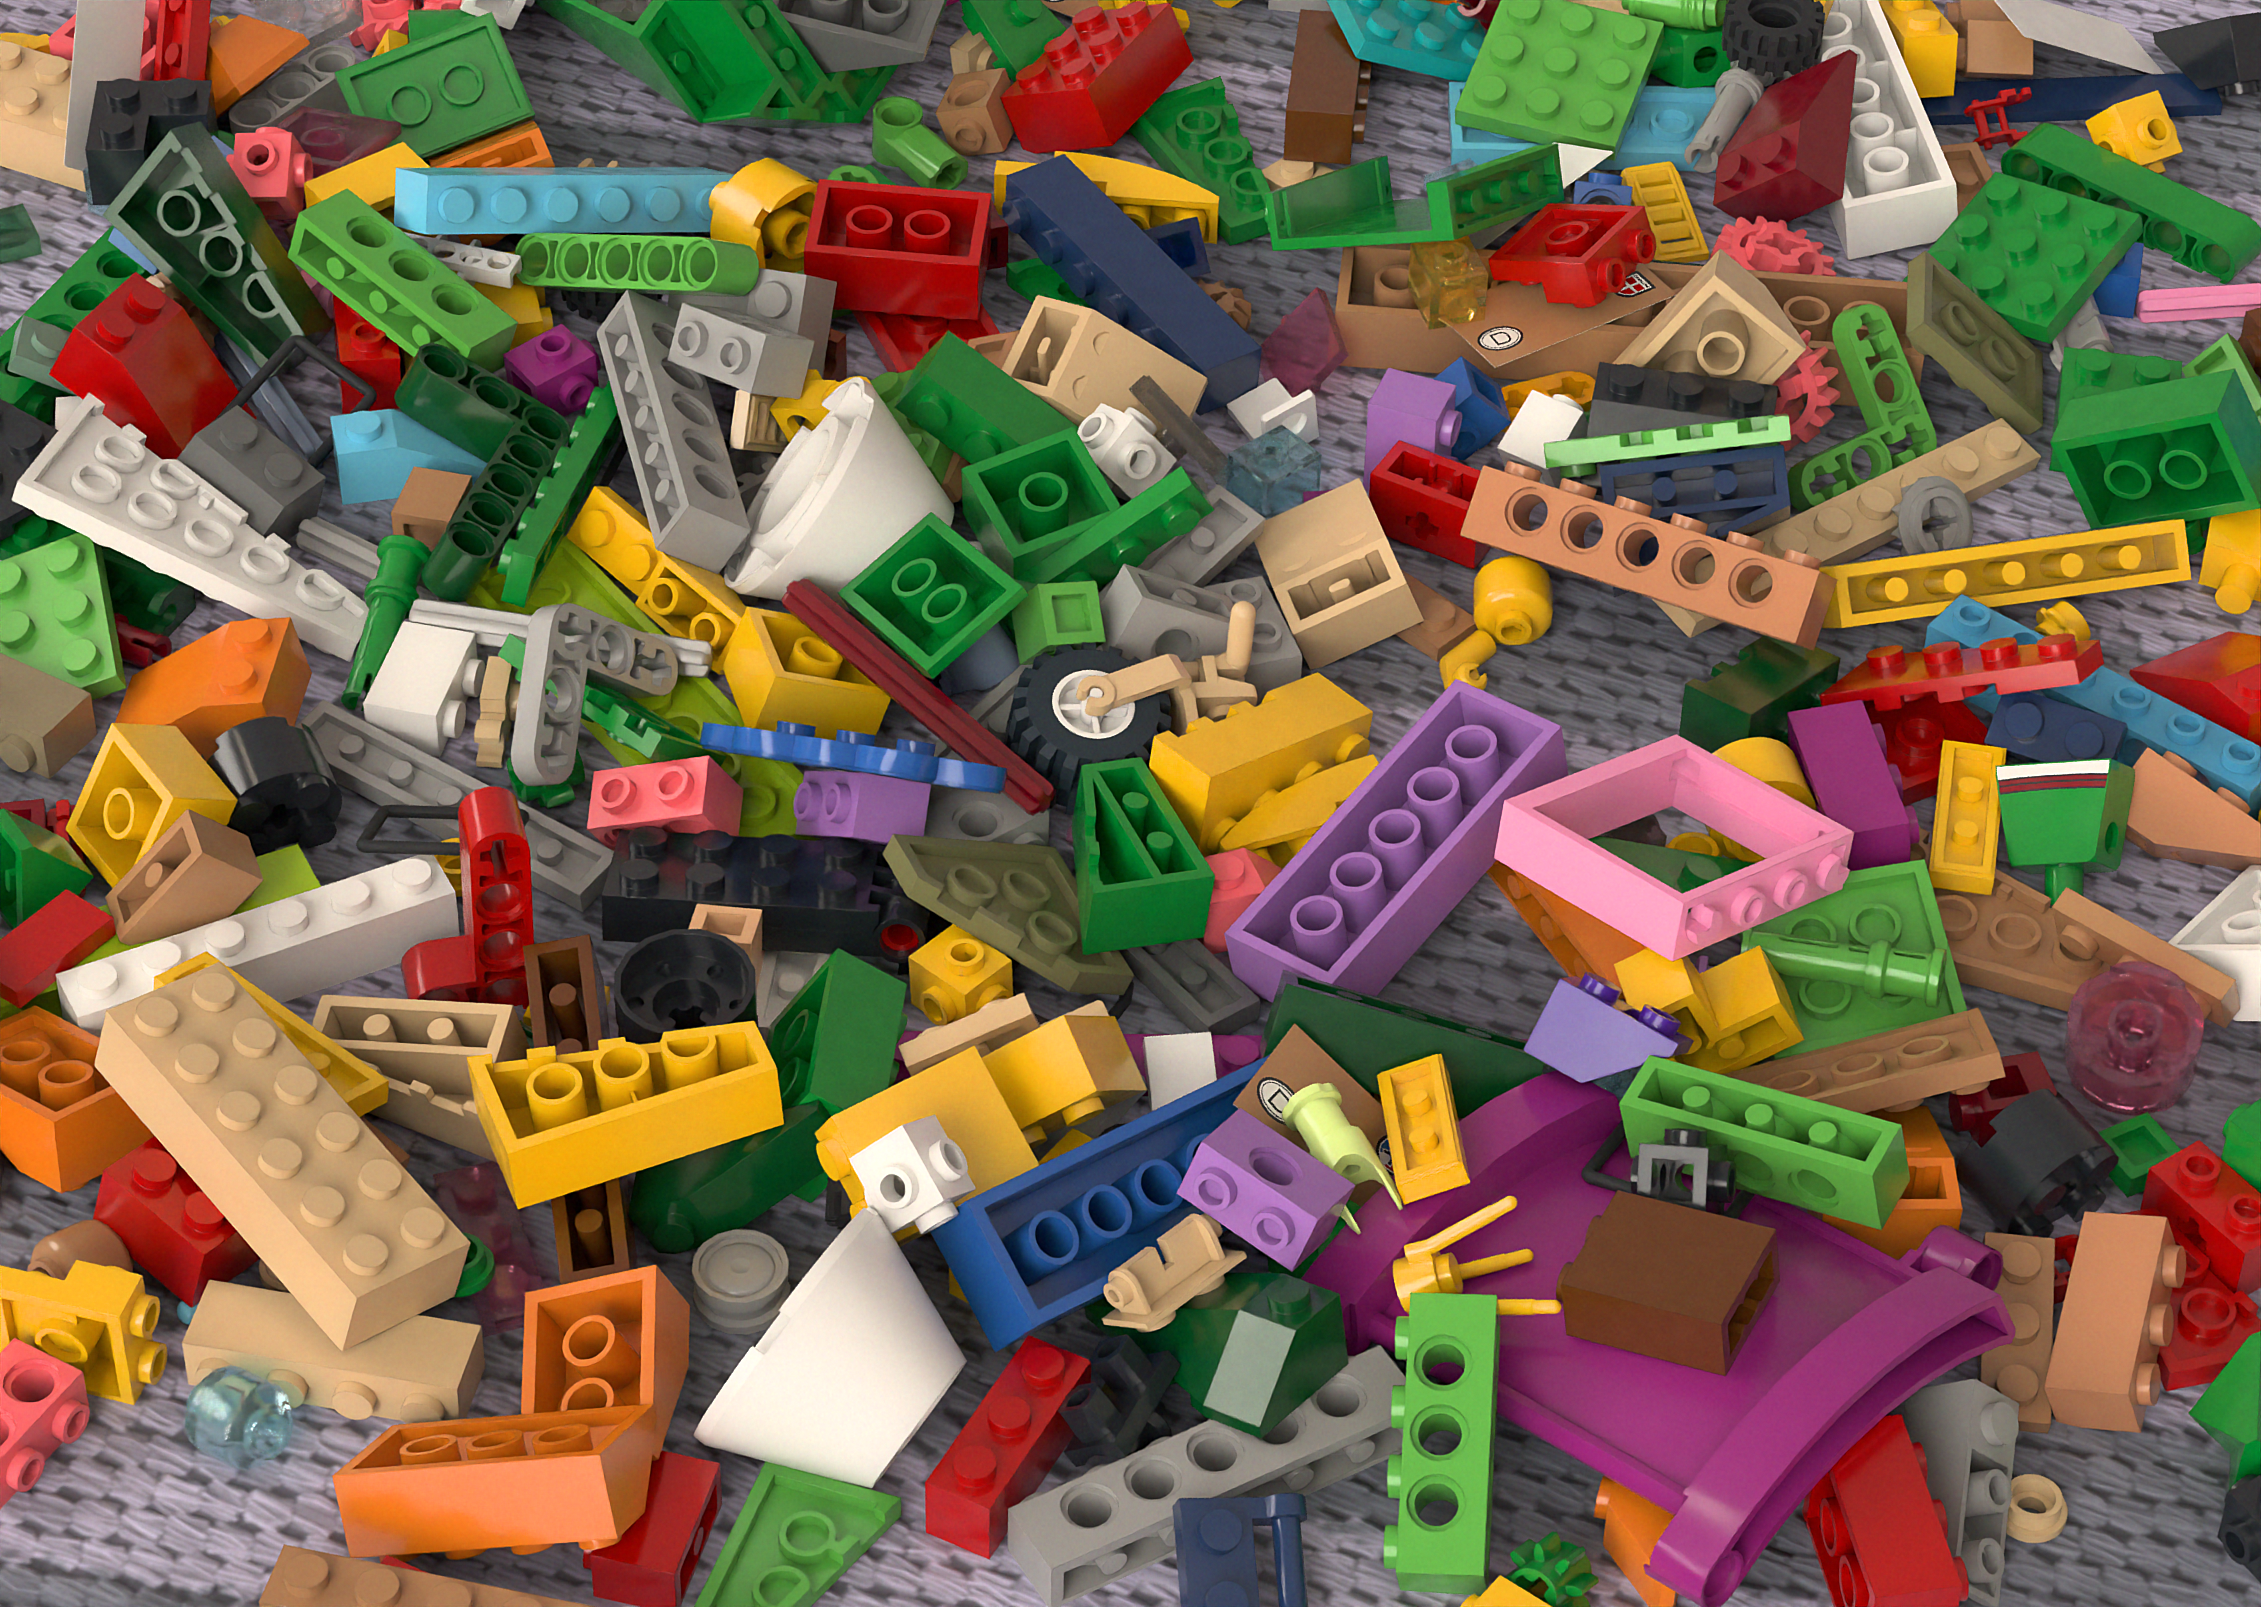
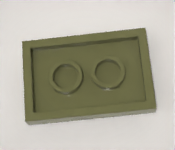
M1926 250L1908 262L1906 335L1912 346L1922 355L1929 354L1941 364L1958 387L1964 390L1969 389L1987 405L1988 410L1996 420L2003 418L2020 434L2031 435L2043 426V353Z

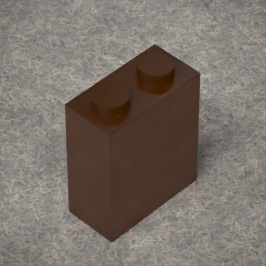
M1617 1190L1603 1215H1596L1591 1220L1586 1232L1585 1244L1575 1261L1565 1263L1559 1274L1556 1286V1299L1563 1304L1566 1335L1726 1376L1780 1282L1776 1229Z

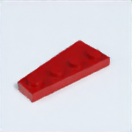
M2069 633L2047 636L2037 641V644L2018 645L2016 638H1998L1984 642L1979 648L1960 649L1958 642L1948 641L1930 645L1924 648L1922 652L1904 653L1902 646L1891 645L1869 651L1864 662L1821 693L1819 697L1821 706L1857 700H1874L1876 712L1903 708L1904 702L1922 698L1937 691L1939 703L1964 700L1967 697L1986 691L1989 688L1988 684L1993 683L1998 695L2080 684L2104 664L2100 640L2076 641L2075 635Z

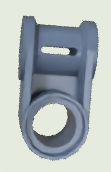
M998 622L935 678L924 677L947 697L974 689L985 690L1001 682L1020 666L1017 647Z

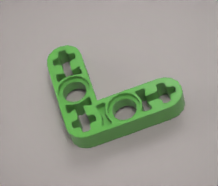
M1865 304L1846 309L1837 316L1833 323L1832 336L1834 345L1868 429L1814 454L1790 468L1787 474L1790 502L1792 506L1801 512L1936 449L1937 438L1934 427L1892 321L1887 313L1877 305ZM1863 324H1866L1869 335L1860 341L1856 330L1860 329ZM1879 353L1882 361L1867 364L1866 358L1876 356L1875 354ZM1880 371L1890 376L1894 384V396L1889 403L1882 401L1875 390V378ZM1906 434H1910L1913 444L1909 445L1905 451L1890 454L1886 445L1894 444L1904 439ZM1856 448L1863 449L1871 461V472L1866 479H1861L1857 476L1852 468L1851 459ZM1832 473L1837 482L1829 483L1819 488L1813 494L1809 484L1815 480V477Z

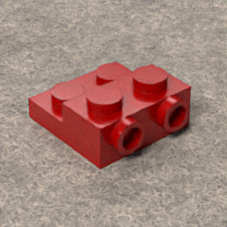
M1548 203L1488 259L1493 280L1519 281L1521 285L1525 286L1542 283L1547 303L1573 304L1576 308H1588L1603 302L1608 293L1620 292L1625 285L1626 276L1633 273L1638 264H1648L1653 260L1656 252V238L1651 231L1645 206Z

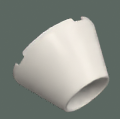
M860 377L844 382L822 402V406L830 410V412L813 431L802 425L758 490L746 512L751 531L745 546L739 552L741 555L737 568L735 570L727 565L724 570L725 585L735 592L782 601L781 599L787 592L786 587L793 580L798 582L804 578L810 580L846 612H851L838 595V592L925 516L932 512L951 527L954 517L952 502L874 387Z
M868 1206L867 1208L864 1207L848 1223L778 1310L781 1313L756 1347L752 1346L724 1384L704 1414L693 1435L704 1445L872 1489L961 1372L967 1360L880 1214Z

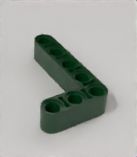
M428 343L419 347L395 392V402L400 410L413 420L488 463L447 524L421 573L423 583L431 592L447 601L459 603L471 598L520 522L524 510L527 506H530L536 497L543 477L549 476L552 471L557 453L562 445L566 446L572 430L566 419L555 410L454 350L440 344Z

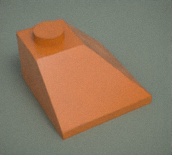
M243 14L238 15L224 27L216 19L210 23L211 37L207 47L205 77L207 80H212L216 118H220L237 101L265 83L306 48L310 42L304 34Z

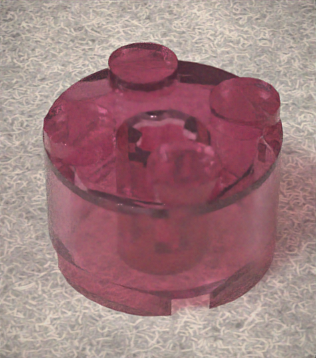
M2127 961L2110 966L2109 971L2096 976L2092 980L2090 977L2075 992L2067 1017L2064 1044L2065 1065L2073 1087L2096 1106L2109 1112L2131 1116L2141 1115L2146 1112L2149 1114L2162 1112L2170 1109L2191 1086L2199 1064L2204 1035V1016L2199 1003H2196L2193 996L2185 988L2186 984L2175 973L2156 964ZM2129 1035L2141 1037L2139 1042L2128 1041Z

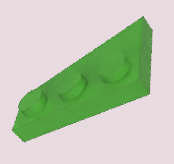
M765 1461L694 1607H811L902 1516L901 1497Z

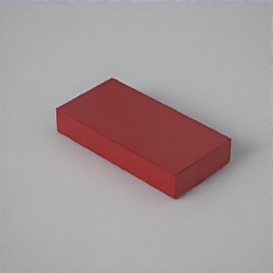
M64 890L0 939V997L19 1009L56 981L55 974L72 969L116 935L114 918L69 890Z

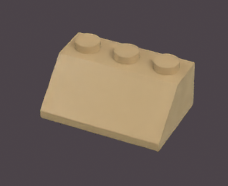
M1719 249L1612 364H1632L1642 368L1671 372H1691L1701 376L1738 381L1751 380L1760 384L1772 385L1806 350V344L1767 287L1723 250Z

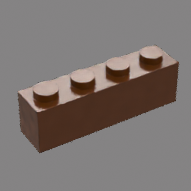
M1300 9L1286 106L1283 160L1350 165L1353 144H1364L1365 121L1367 118L1373 62L1355 57L1332 11Z

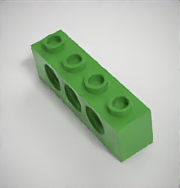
M348 188L299 212L287 257L378 330L380 329L385 332L387 337L411 356L415 357L419 347L422 345L435 343L454 350L491 373L505 366L503 354L510 350L518 322Z
M1648 1056L1619 1103L1630 1158L1634 1159L1636 1154L1639 1155V1143L1664 1140L1665 1128L1706 1130L1707 1143L1727 1145V1161H1734L1736 1166V1189L1746 1190L1750 1193L1875 1229H1883L1910 1182L1901 1124L1656 1056ZM1686 1165L1682 1173L1693 1176L1694 1165Z
M1410 1292L1409 1316H1397L1395 1357L1396 1359L1407 1360L1406 1385H1393L1391 1424L1392 1428L1403 1429L1402 1455L1390 1454L1388 1460V1498L1399 1499L1398 1525L1385 1526L1384 1568L1396 1569L1398 1584L1402 1591L1462 1595L1476 1594L1481 1596L1489 1587L1501 1315L1497 1295ZM1443 1362H1452L1464 1369L1462 1376L1450 1385H1437L1430 1382L1426 1377L1434 1366ZM1439 1431H1449L1461 1438L1458 1447L1446 1455H1434L1427 1452L1423 1448L1424 1442L1430 1435ZM1434 1501H1447L1458 1509L1455 1517L1450 1522L1441 1526L1428 1525L1419 1518L1423 1508Z

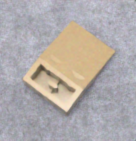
M1040 295L1036 296L1001 369L1078 427L1089 415L1094 413L1101 403L1123 413L1128 407L1136 409L1156 425L1157 430L1153 436L1174 457L1208 384L1207 377L1094 309Z
M1360 478L1265 520L1263 533L1254 542L1291 632L1310 670L1324 667L1424 621Z

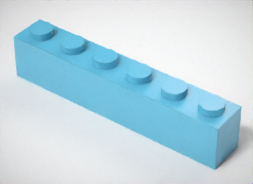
M703 167L396 168L394 225L426 235L710 232L713 213L709 208L711 192L717 184L729 181L735 174Z

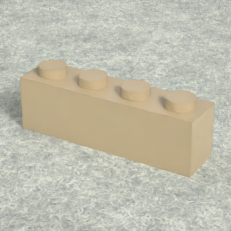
M215 1280L208 1281L182 1341L188 1384L199 1386L206 1393L220 1397L229 1396L234 1392L266 1397L273 1404L284 1408H296L302 1404L335 1409L342 1416L353 1420H364L370 1416L401 1420L406 1424L466 1419L485 1369L481 1325L416 1315L342 1352L291 1293Z

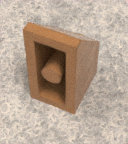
M187 809L105 898L110 914L114 918L119 941L131 946L173 936L228 918L243 902L252 896L255 889L264 879L248 836Z

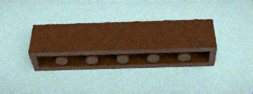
M590 934L523 946L534 1048L555 1046L557 1055L599 1050L598 1040L611 1038L604 980ZM627 1175L551 1199L560 1285L638 1269L633 1221L629 1217L630 1195Z

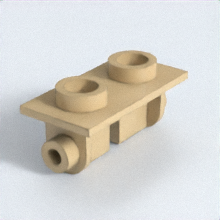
M1206 1213L1202 1215L1190 1214L1157 1239L1166 1261L1165 1264H1162L1156 1247H1145L1109 1273L1108 1283L1104 1285L1103 1291L1108 1302L1116 1309L1102 1318L1104 1325L1136 1328L1139 1332H1151L1160 1329L1173 1321L1176 1317L1175 1310L1191 1298L1218 1288L1225 1280L1224 1274L1246 1259L1247 1256L1244 1251L1222 1249L1218 1237L1222 1235V1228L1218 1221Z

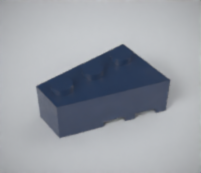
M1784 445L1599 466L1603 502L1605 504L1614 506L1617 495L1652 506L1649 518L1670 524L1673 513L1683 515L1708 524L1705 535L1725 542L1729 531L1751 537L1790 519L1791 504ZM1656 536L1646 540L1640 548L1639 560L1642 566L1650 564L1657 557L1659 543ZM1613 587L1614 597L1629 592Z

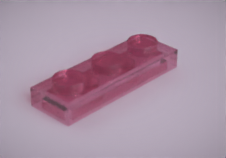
M489 1161L433 1174L434 1189L441 1210L462 1233H470L477 1236L491 1250L494 1256L496 1270L493 1279L485 1288L470 1295L484 1337L523 1328L525 1293L545 1288L514 1199L499 1164Z

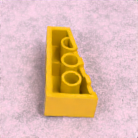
M1317 672L1268 691L1261 704L1256 707L1246 700L1230 706L1226 718L1214 723L1206 716L1191 721L1186 729L1187 734L1177 737L1169 730L1155 735L1149 770L1203 857L1219 854L1220 841L1240 820L1263 802L1314 774L1367 756L1370 749L1368 737L1373 711Z

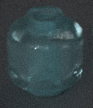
M228 1365L212 1371L191 1391L187 1400L185 1428L188 1440L200 1452L230 1467L250 1470L264 1465L284 1450L292 1434V1409L288 1395L278 1384L245 1368Z

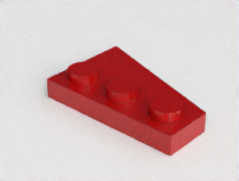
M2156 1207L2121 1213L2166 1217ZM2168 1219L2175 1244L2183 1246L2186 1254V1272L2181 1288H2172L2169 1302L2173 1310L2171 1342L2167 1347L2160 1346L2156 1361L2160 1368L2161 1383L2166 1391L2212 1383L2250 1335L2261 1331V1320L2257 1317L2259 1306L2242 1290L2233 1293L2209 1270L2211 1260Z

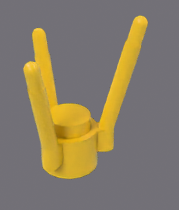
M1507 1196L1492 1205H1488L1428 1239L1404 1245L1406 1257L1394 1260L1393 1277L1399 1300L1405 1312L1409 1314L1410 1292L1461 1294L1463 1292L1462 1280L1508 1269L1509 1267L1533 1260V1252L1530 1249H1522L1458 1265L1453 1253L1441 1255L1439 1252L1443 1248L1513 1210L1517 1206V1199L1514 1196ZM1498 1299L1500 1315L1557 1314L1562 1308L1558 1300Z

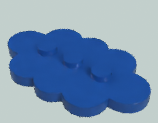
M777 721L776 732L703 722L699 745H702L703 749L846 772H864L957 789L1001 794V791L1005 790L1007 768L935 757V744L897 739L896 750L874 747L875 735L837 730L836 740H828L814 737L815 726Z

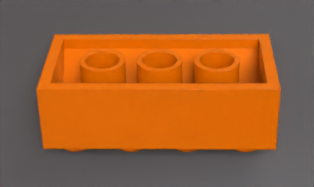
M655 1403L392 1425L332 1475L350 1558L379 1556L381 1563L385 1556L389 1555L400 1561L407 1562L419 1557L422 1553L445 1552L447 1559L460 1560L482 1554L488 1548L511 1547L513 1554L527 1555L544 1551L555 1543L578 1542L579 1548L583 1550L601 1549L618 1543L622 1539V1534L645 1512L657 1424Z

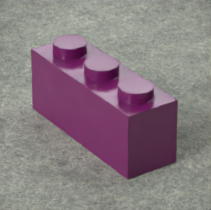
M1857 700L1787 712L1788 747L1794 752L1816 804L1815 811L1854 832L1847 865L1850 872L1909 862L1910 844L1919 843L1920 840L1917 815L1912 805L1903 806V786L1900 771L1896 764L1887 765V746L1883 728L1880 723L1871 724L1863 701Z

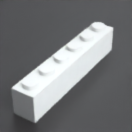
M419 854L55 974L62 1016L64 1020L100 1038L106 1010L153 991L155 976L205 951L277 1002L283 1003L399 964L407 950L416 944L429 940L460 936L456 892L435 856Z

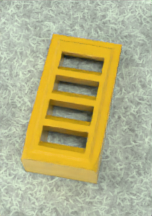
M1667 161L1625 168L1621 172V177L1623 178L1622 185L1633 187L1631 206H1645L1651 231L1656 238V252L1652 262L1683 264L1708 260L1709 251L1682 179L1674 164ZM1686 239L1685 241L1661 244L1662 241Z

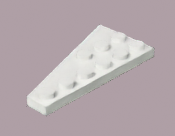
M90 392L18 480L12 501L33 510L37 515L45 519L54 520L89 537L99 545L119 551L144 563L155 572L167 574L202 591L209 598L223 601L256 618L291 617L298 638L313 644L324 653L336 655L348 662L356 654L369 612V608L363 600L325 571L317 569L306 570L288 556L291 548L288 543L275 533L267 536V538L260 535L246 524L249 515L246 511L178 459L162 460L144 446L147 436L132 424H128L122 429L102 414L105 404Z

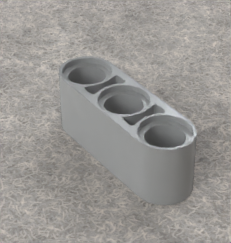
M326 45L312 50L241 98L230 108L228 115L231 134L255 133V130L261 127H277L287 132H292L299 144H304L334 123L336 116H344L350 112L336 81L335 72L356 64L354 52L340 45Z

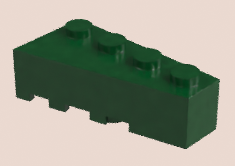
M201 121L171 129L103 213V216L260 368L290 336L301 335L317 346L334 326L293 261L287 257L288 254ZM296 347L270 377L272 378L295 369L309 355Z

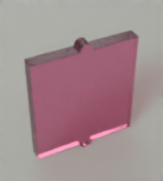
M1316 287L1290 315L1286 314L1283 316L1281 324L1260 345L1262 347L1260 369L1265 383L1273 378H1277L1292 398L1309 389L1312 393H1317L1321 388V383L1349 356L1325 291Z

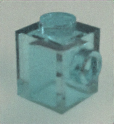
M1281 424L1228 453L1226 490L1262 515L1265 520H1268L1302 504L1303 492L1320 491L1322 454Z

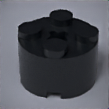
M262 717L232 727L215 740L219 749L207 760V764L238 799L227 827L249 837L255 857L274 852L276 848L300 842L307 849L329 843L337 832L334 822L342 806L341 791L311 728L301 723L302 729L289 726L285 717Z
M2040 1089L2021 1097L1997 1114L1989 1122L1997 1133L1983 1148L1973 1139L1964 1150L1956 1167L1958 1183L2004 1234L2038 1235L2039 1237L2049 1238L2054 1230L2052 1223L2068 1214L2077 1223L2083 1220L2084 1212H2096L2102 1206L2106 1195L2100 1187L2117 1165L2119 1157L2105 1139L2062 1094L2057 1091L2055 1097L2049 1089Z

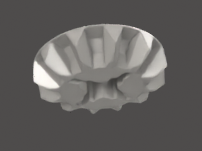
M1928 476L1918 478L1915 483L1901 488L1902 501L1891 509L1898 517V527L1891 535L1900 538L1903 546L1900 555L1971 546L1974 529L1972 511L1967 498L1956 484L1940 476ZM1933 517L1935 520L1943 519V524L1937 525L1936 529L1926 533L1922 530L1923 521Z

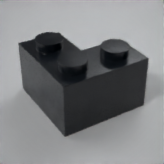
M120 78L113 81H97L85 148L93 205H111L171 129L201 121L210 136L214 135L218 138L212 80L176 78L169 81H134L132 79Z

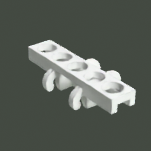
M404 232L448 268L458 271L457 275L472 287L475 282H481L511 289L514 274H520L522 270L520 255L482 248L481 241L473 239L470 245L448 241L446 234H438L436 238Z

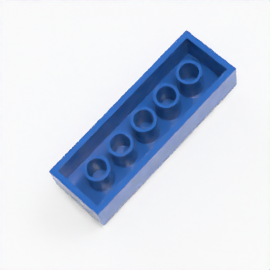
M1270 1055L965 1201L956 1208L959 1212L956 1217L930 1231L995 1353L1105 1298L1103 1288L1108 1283L1109 1273L1145 1247H1156L1162 1264L1166 1263L1157 1239L1190 1214L1202 1215L1204 1213L1176 1194L1201 1142L1238 1110L1233 1102ZM1220 1223L1222 1235L1218 1237V1240L1233 1233V1231Z

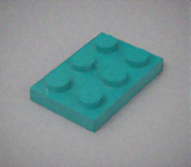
M1327 0L1356 58L1457 82H1467L1486 36L1479 20L1464 16L1458 11L1457 6L1462 5L1459 3H1450L1448 6L1427 0Z

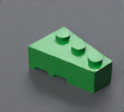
M1137 757L1081 765L1071 827L1083 955L1155 944H1168L1175 941L1204 937L1215 874L1143 759Z

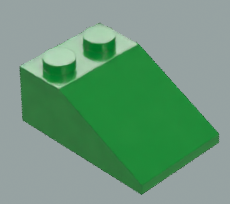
M932 512L838 592V595L858 622L920 674L931 679L935 678L1029 596L1019 583Z

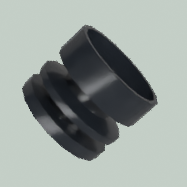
M672 929L647 937L625 954L614 973V1002L618 1038L625 1037L626 1042L638 1045L657 1043L661 1041L663 1032L755 1021L757 1028H759L755 968L745 950L726 936L702 929Z

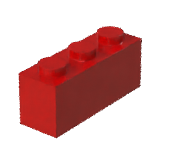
M1028 1335L926 1480V1533L984 1558L990 1559L1008 1533V1508L1019 1504L1026 1497L1036 1492L1074 1435V1432L1058 1412V1409L1069 1392L1078 1385L1091 1383V1362L1089 1359Z

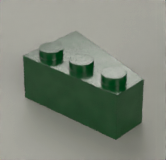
M1764 635L1740 650L1738 659L1742 661L1736 665L1731 666L1721 661L1713 666L1710 676L1714 678L1704 683L1694 678L1685 683L1679 736L1711 754L1727 744L1753 737L1775 739L1788 746L1787 712L1822 707L1819 695L1837 682L1841 658L1816 646L1814 651Z

